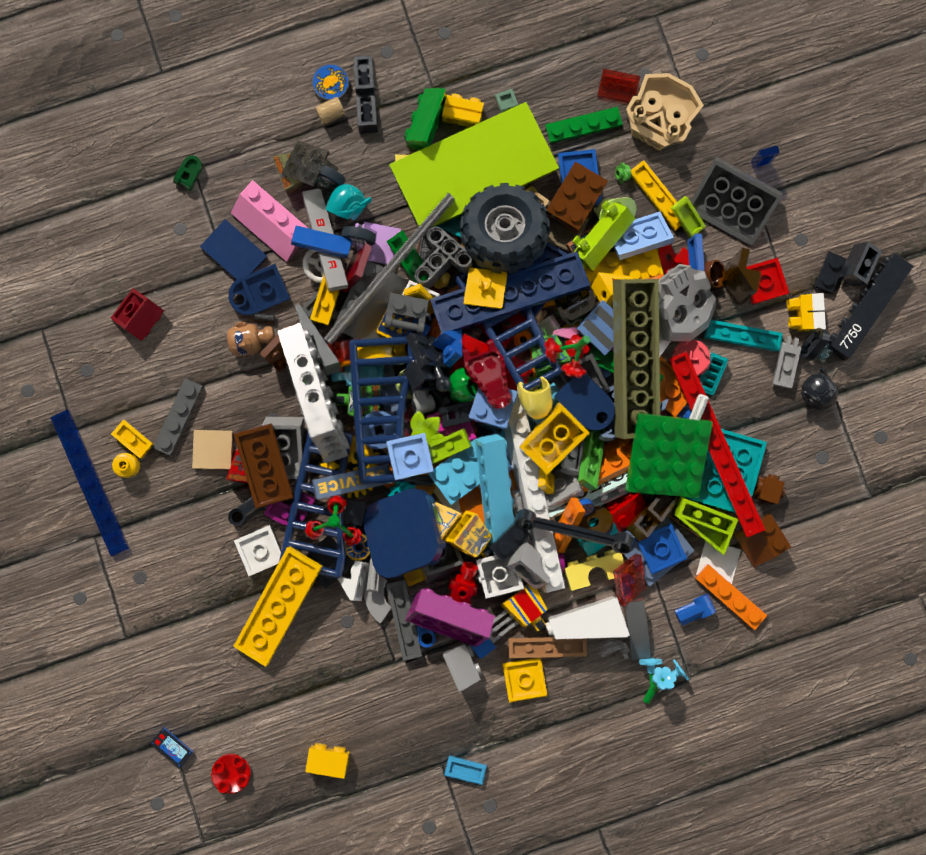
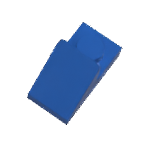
M461 330L445 331L432 343L443 351L444 365L451 367L462 356Z

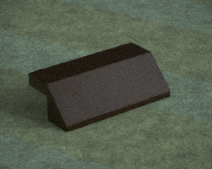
M741 248L726 264V273L722 282L735 303L740 306L758 291L762 273L746 269L750 249Z

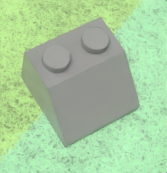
M461 643L443 652V657L459 692L480 681L479 675L483 674L479 664H474L471 658L475 656L471 646H466L465 643Z

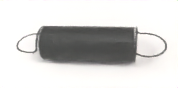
M254 314L255 321L275 322L276 319L275 315Z

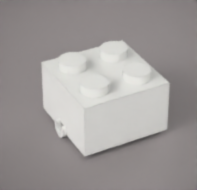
M512 554L504 562L496 555L476 560L480 574L478 578L480 584L482 583L486 598L524 589L521 577L508 567Z

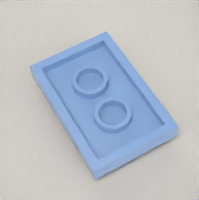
M661 212L635 219L613 247L619 260L674 243V237Z

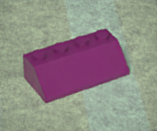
M421 589L416 594L405 621L478 647L490 637L495 616L489 614L487 610L472 608L468 603L453 601V598L449 596L437 595L433 590Z

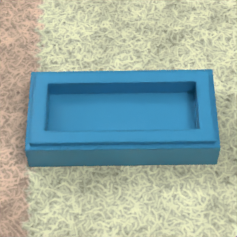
M449 755L444 776L482 785L487 765Z

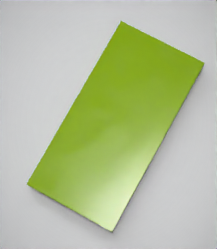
M527 102L389 164L418 227L422 225L421 223L437 207L438 203L445 198L444 196L447 193L454 197L455 201L452 204L450 203L451 206H449L448 210L445 209V213L439 216L440 219H436L437 222H435L434 226L431 225L432 227L430 228L439 226L462 215L465 205H468L470 202V198L478 192H483L485 187L490 185L494 187L500 186V183H509V186L514 187L516 184L525 186L559 170Z

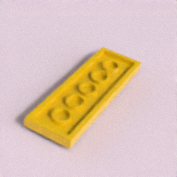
M287 547L233 647L263 666H268L323 566L294 548Z

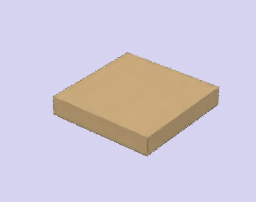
M194 430L192 468L230 469L233 452V431Z

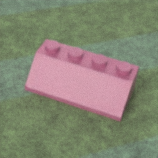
M252 180L240 193L231 214L282 259L288 262L301 248L291 245L295 226L307 227Z

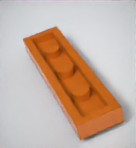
M706 564L695 577L701 585L753 630L767 617L762 610L709 564Z

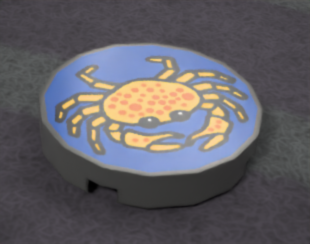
M326 64L315 71L312 77V86L315 94L320 99L328 101L338 97L341 100L348 92L350 81L347 72L342 67L336 64Z

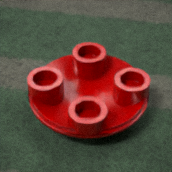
M237 754L221 756L214 763L211 771L214 786L219 792L234 794L243 790L251 776L248 762Z

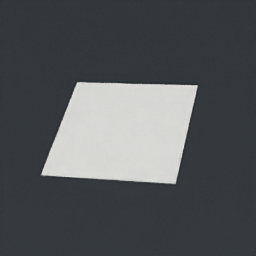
M705 542L696 575L700 573L706 564H709L732 584L741 550L728 546L725 555H722Z

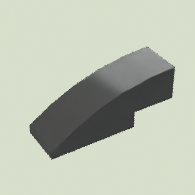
M638 600L623 603L625 623L630 635L627 638L631 661L651 658L644 601Z

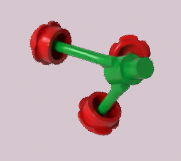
M338 495L327 500L328 510L333 513V516L329 517L328 522L321 524L319 521H309L306 524L305 533L313 540L318 539L323 534L324 528L328 526L338 527L344 532L343 539L348 546L358 544L361 540L360 536L362 533L359 529L353 527L346 529L340 524L337 514L344 510L346 501Z

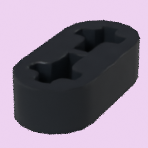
M816 328L801 345L800 357L808 361L815 359L829 342L830 333L822 328Z

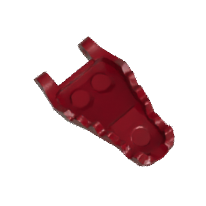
M493 339L486 341L489 351L470 357L467 348L462 349L465 369L485 394L490 406L494 409L508 406L511 403L512 397L507 387L505 361L495 346Z

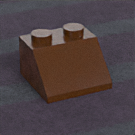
M765 514L760 517L765 528L764 531L746 537L742 528L733 534L753 567L771 560L791 548V545L771 514Z

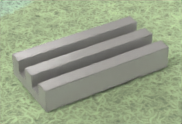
M504 610L494 618L493 624L508 612ZM511 615L491 629L489 639L492 643L519 624L515 621L494 638L492 637L494 632L513 619Z

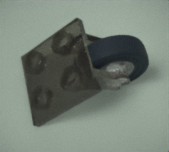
M297 140L281 173L283 176L314 186L316 182L327 189L330 186L337 188L345 182V177L337 171L338 167L327 160L330 153L328 150Z

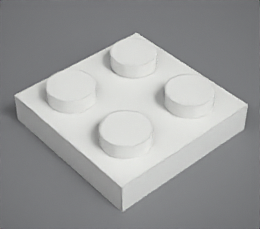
M271 525L234 540L248 576H252L279 563L281 549Z

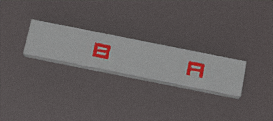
M321 189L302 191L311 229L333 234ZM318 251L328 291L348 288L340 256Z

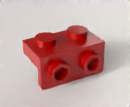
M629 492L608 502L604 508L610 511L618 531L621 532L626 529L646 503L640 493Z

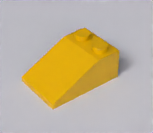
M559 402L550 411L548 416L540 421L519 447L548 474L589 432Z

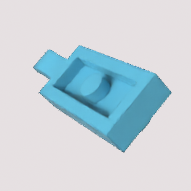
M384 365L359 367V379L385 377ZM351 366L344 367V373L331 374L332 382L346 381V386L352 385Z

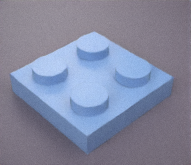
M425 433L386 441L395 480L433 471Z

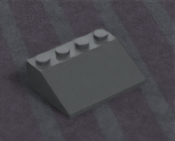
M716 156L690 202L700 218L752 246L782 198V192Z
M367 261L363 276L351 288L335 325L384 267ZM391 272V276L387 277L388 280L382 283L383 286L381 285L380 289L374 292L375 294L371 296V300L365 303L366 306L364 305L363 309L357 312L358 315L356 314L355 318L351 319L352 322L346 325L347 327L343 329L344 331H342L341 335L352 340L386 338L376 331L387 309L390 293L402 295L409 281Z

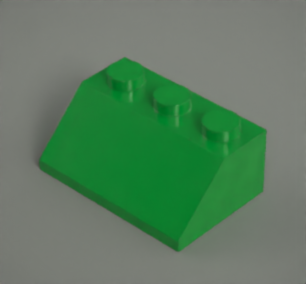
M425 88L424 93L419 95L417 100L418 109L413 111L410 122H412L411 128H407L404 135L407 147L421 150L431 145L445 106L446 89Z

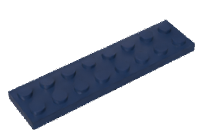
M578 251L530 266L527 269L518 270L517 273L507 274L502 309L464 305L466 288L430 300L440 331L443 333L450 330L460 331L589 289L590 284Z

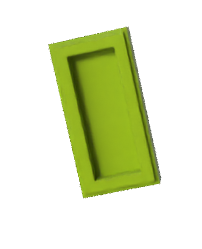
M684 196L670 208L689 238L698 234L706 227L688 197Z

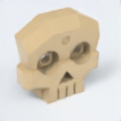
M669 73L645 74L638 96H633L625 113L630 122L631 136L661 151L670 145L683 144L692 128L690 126L691 122L704 105L693 86ZM652 100L655 104L650 105L648 101ZM673 114H678L680 118H675Z

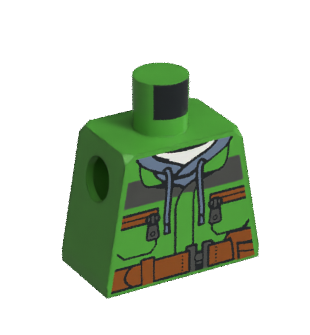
M350 385L349 394H337V405L348 406V415L354 416L352 385ZM380 385L360 386L361 398L380 397ZM379 405L361 406L362 418L373 410L379 411Z

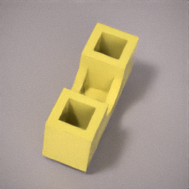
M612 549L604 552L605 556L597 558V555L586 557L585 562L579 563L578 560L568 562V567H565V575L570 590L573 591L590 586L588 575L595 567L602 568L608 580L627 575L622 554Z

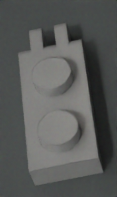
M787 336L785 343H781L772 385L792 389L801 351V346H798L799 338H794L792 345L790 344L791 336Z

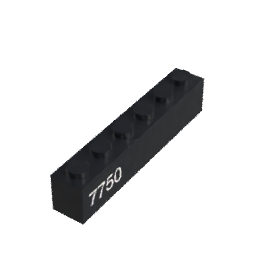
M896 253L890 257L886 256L880 263L882 267L879 272L875 271L869 279L871 281L868 287L865 286L859 293L861 298L857 303L854 302L848 309L850 313L847 318L843 317L838 323V331L830 335L826 349L843 361L850 359L914 267Z

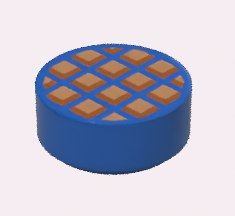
M587 498L579 500L585 510L583 517L589 515L594 510L592 501Z

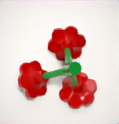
M573 335L570 340L566 341L565 346L558 345L552 337L548 338V341L545 342L546 357L553 363L559 358V353L567 350V354L570 357L575 356V359H572V363H565L561 370L567 376L581 378L582 375L586 374V369L582 368L579 359L588 353L589 346L587 344L590 342V337L587 335L584 337Z

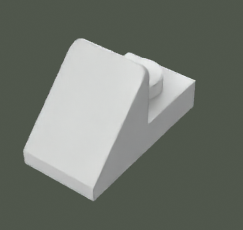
M355 561L351 568V579L346 577L338 578L350 600L362 601L370 563Z

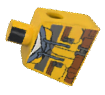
M465 511L444 539L464 554L475 558L479 554L482 557H487L491 552L487 543L492 535L479 516L473 512Z

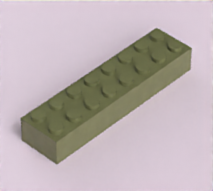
M659 279L613 280L615 437L622 439L634 438L638 413L660 415Z

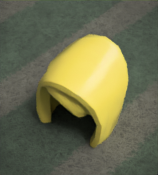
M543 376L540 377L543 385L542 390L526 391L523 388V382H519L517 387L521 406L531 418L536 420L547 417L553 404L550 385Z

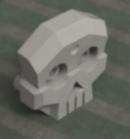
M679 264L675 268L668 270L667 274L659 279V326L663 340L691 341L709 327L716 308V298L710 291L711 285L705 271L695 270L689 265Z

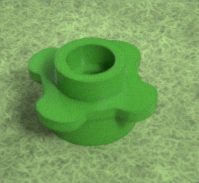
M620 163V166H617L615 170V176L620 184L631 178V169L624 163Z

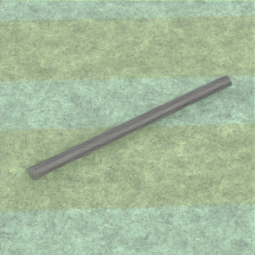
M450 193L444 196L445 198L438 203L437 207L421 223L422 225L415 230L414 234L410 236L408 241L404 243L391 261L379 272L378 276L373 279L367 289L362 292L361 296L356 299L350 309L345 312L344 316L340 318L339 322L325 336L324 339L330 345L335 342V338L338 339V334L341 335L343 333L342 331L346 329V325L352 322L351 319L353 320L354 316L358 315L357 312L361 311L364 305L366 306L365 303L371 300L370 298L374 296V292L378 291L381 285L383 286L382 283L388 280L387 277L389 278L390 274H392L391 272L397 269L396 266H400L399 263L405 260L404 257L409 255L408 252L412 251L415 245L417 246L416 243L422 240V236L425 237V232L431 229V225L434 226L435 222H437L436 219H440L439 216L445 213V209L448 210L449 206H451L450 203L452 204L455 201Z

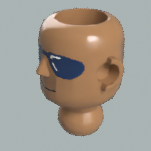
M246 322L237 323L227 331L230 352L236 357H245L250 354L254 356L255 353L261 350L263 343L269 344L275 338L273 327L267 326L263 330H259L255 324H246Z

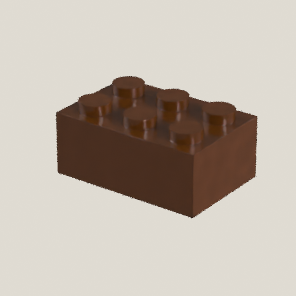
M575 161L546 209L548 218L578 234L605 189L608 180Z

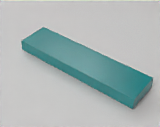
M716 320L710 321L709 327L705 329L704 339L773 352H780L783 333Z

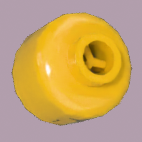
M121 453L114 458L112 469L119 477L132 478L139 472L140 462L132 454Z

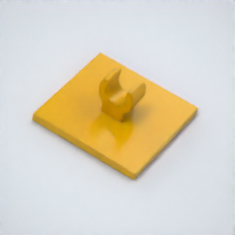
M469 268L463 304L502 309L508 272L501 271V274L493 273L492 270Z

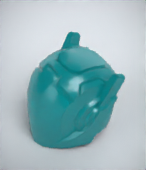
M343 184L332 192L325 209L337 216L355 221L363 209L372 202V199L370 197L366 199L357 187Z

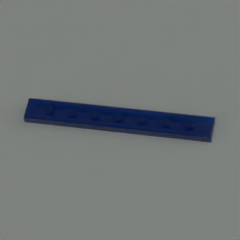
M67 409L50 417L110 556L113 557L130 549L70 410Z

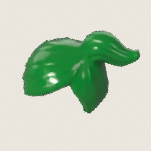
M463 367L458 370L456 369L449 378L451 380L449 396L456 403H464L475 399L478 385L469 380L470 377L466 375Z

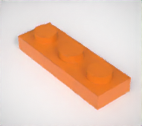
M570 498L559 522L574 526L579 525L585 510L578 498ZM553 532L557 553H564L572 537Z

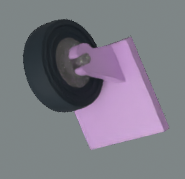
M364 222L363 225L356 223L355 227H343L341 236L351 238V247H354L357 251L365 243L372 246L368 261L387 265L395 254L386 241L399 233L401 229Z

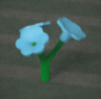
M647 658L639 660L640 665L647 666V673L650 676V688L643 698L645 703L649 704L658 689H672L677 677L682 676L687 681L689 680L675 659L673 660L675 670L672 672L668 667H657L655 669L656 665L663 664L662 659Z

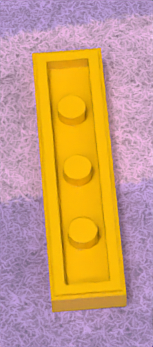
M643 160L631 170V177L657 210L661 212L672 229L676 231L681 227V224L670 208L677 201Z

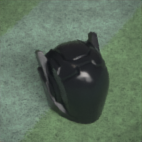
M822 367L818 374L810 375L802 385L801 395L809 407L827 409L837 401L838 387Z

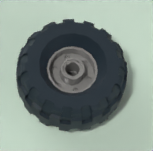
M500 183V186L496 187L493 185L485 187L483 192L474 194L470 198L468 205H465L460 221L462 244L469 256L477 262L479 267L491 269L493 273L501 274V271L511 274L517 273L521 268L527 269L533 265L537 258L541 257L548 242L549 219L546 207L539 201V197L531 191L527 192L525 187L517 184L515 187L509 186V183Z

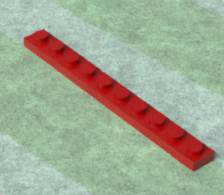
M686 351L669 358L692 411L698 395L703 394L706 396ZM708 400L700 419L713 422L708 450L746 537L764 531L765 528Z

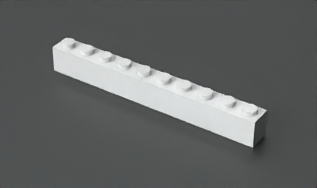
M517 398L507 430L504 429L521 509H529L537 517L550 520L544 491L538 487L539 467L519 447L528 437V432L531 431L527 413L521 406L519 398ZM538 528L529 530L528 532L531 534L528 537L529 544L541 554V565L550 577L549 583L540 587L539 591L548 593L565 588L553 532Z

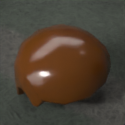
M710 260L704 263V271L711 288L717 289L722 287L726 273L724 265L720 260Z

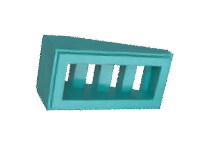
M711 352V362L714 360L721 363V365L718 366L710 362L709 367L717 370L718 373L707 369L700 375L699 380L701 384L705 382L713 385L712 388L702 385L705 393L713 396L729 359ZM705 375L714 377L715 381L705 378Z

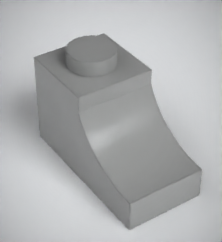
M528 543L519 546L512 553L508 567L534 589L549 583L550 577L541 565V554Z

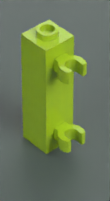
M606 200L601 206L606 213L589 234L582 240L578 235L573 239L572 242L577 246L574 252L578 251L584 269L587 268L593 271L634 222L635 217L628 207L616 202L610 205Z

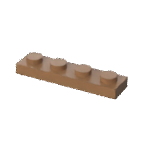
M509 638V658L587 656V638Z

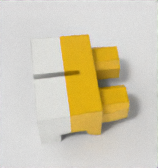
M824 293L800 295L787 301V310L797 311V317L788 318V328L798 329V332L814 331L816 328L826 329L825 312H822L825 310Z

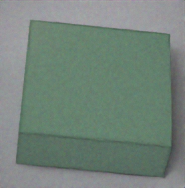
M513 89L495 94V100L500 113L518 106Z

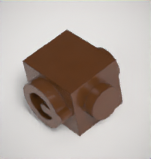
M768 474V477L759 476L754 488L755 499L773 505L778 504L780 498H783L786 488L783 487L785 482L780 481V477Z

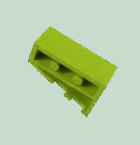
M680 497L673 515L716 551L725 555L738 519Z

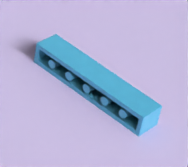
M497 434L475 439L484 522L492 535L487 543L488 546L516 520L512 511L514 501L510 492L512 483L508 474L510 464L506 456L508 446L505 438Z

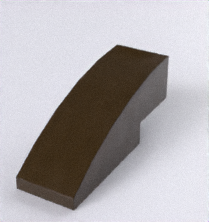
M655 494L626 529L639 542L648 538L655 527L662 523L681 496Z

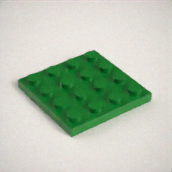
M638 413L625 490L636 493L699 498L713 422L709 420Z

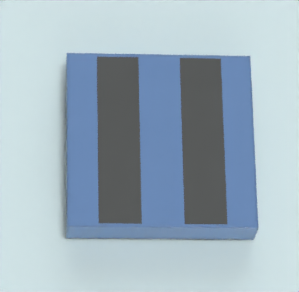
M604 300L576 328L583 336H589L590 343L603 355H606L614 346L613 309Z

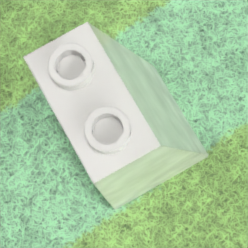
M614 596L547 617V632L550 636L553 635L555 639L630 636L618 599Z

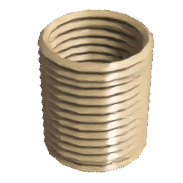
M338 97L315 106L323 125L345 116Z

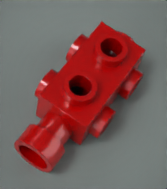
M464 562L461 568L462 574L456 573L455 579H450L448 585L450 592L449 595L445 594V596L453 598V601L465 602L471 605V596L476 595L478 587L475 584V578H473L477 573L478 566L472 562Z

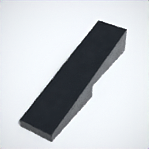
M372 55L353 57L359 134L378 132Z

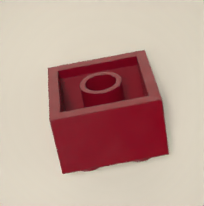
M132 288L111 316V319L142 341L149 335L153 325L161 319L162 313L165 310Z

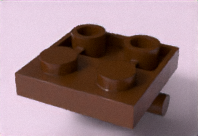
M277 334L261 351L260 355L280 372L288 363L279 334Z

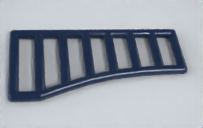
M478 265L474 266V268L483 269ZM460 273L455 277V281L460 289L466 288L464 280L468 278V273ZM531 307L524 309L527 317L526 321L499 336L496 335L492 327L520 311L481 323L489 339H493L495 346L503 356L505 366L517 386L519 382H523V388L529 392L542 385L540 377L528 384L524 383L520 375L548 360L553 370L542 376L547 381H550L562 374L557 360L552 363L546 357V340L535 320ZM531 327L535 337L506 352L501 343ZM539 344L543 351L542 355L518 368L514 366L511 361L513 357Z
M406 337L351 340L349 342L359 483L374 484L404 481L405 478L395 480L394 474L366 476V464L391 463L389 455L365 457L364 445L384 444L386 441L404 438V416L410 383L405 375L359 379V367L407 364L408 367L409 363L416 359ZM408 345V356L358 359L357 347ZM402 384L400 396L361 398L360 386ZM398 403L397 415L362 418L361 406ZM396 423V435L363 436V425Z
M308 430L279 562L289 546L298 550L338 558L335 570L322 567L319 574L341 578L346 559L345 542L343 539L344 532L338 527H336V530L325 527L322 534L337 538L338 550L292 540L294 529L305 531L307 528V523L296 521L298 510L333 516V513L328 508L300 502L303 491L315 493L313 485L305 483L307 472L325 476L346 473L349 456L340 459L339 470L310 465L311 453L321 454L317 447L313 445L314 442ZM343 432L345 437L347 438L350 447L349 449H347L349 455L353 435L351 433ZM342 511L340 514H337V516H338L339 519H340V524H341V525H343V511Z

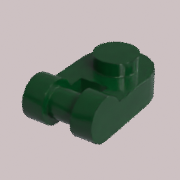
M194 155L187 156L178 169L173 183L178 186L182 185L191 192L203 168L201 160ZM185 173L190 175L188 180L184 178Z

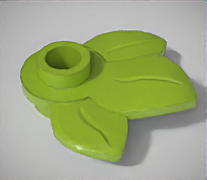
M420 411L414 414L410 423L413 431L411 436L425 433L427 444L444 437L438 432L440 417L425 419Z

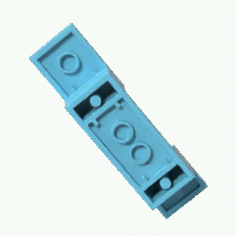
M554 382L550 385L553 402L552 409L559 403L553 397L559 391ZM527 414L530 431L532 432L542 419L536 420ZM502 429L499 436L506 440L504 429ZM475 440L471 442L472 447L454 454L433 469L432 472L428 473L450 505L480 484Z

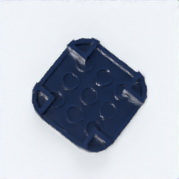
M415 488L406 489L373 503L366 510L363 519L365 534L373 566L380 576L400 578L404 574L440 562L438 559L442 555L443 548H446V542L441 540L432 505L436 502L433 496H430L426 491Z

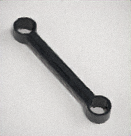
M529 509L519 510L515 520V525L521 530L529 531L533 528H538L612 546L613 550L620 554H627L632 551L634 539L625 532L611 535L537 517Z

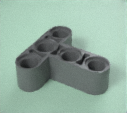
M433 227L428 231L427 238L430 246L435 251L416 270L415 278L418 284L430 289L452 265L460 272L468 273L469 268H474L475 264L463 246L441 228ZM436 236H440V237H441L440 240H438V241H433L434 237H436ZM449 248H455L452 253L447 252ZM462 260H469L465 265L460 264ZM438 261L442 262V264H441L440 266H438V267H435V266H434V264H435L436 262H438ZM423 276H429L427 280L421 281V278Z

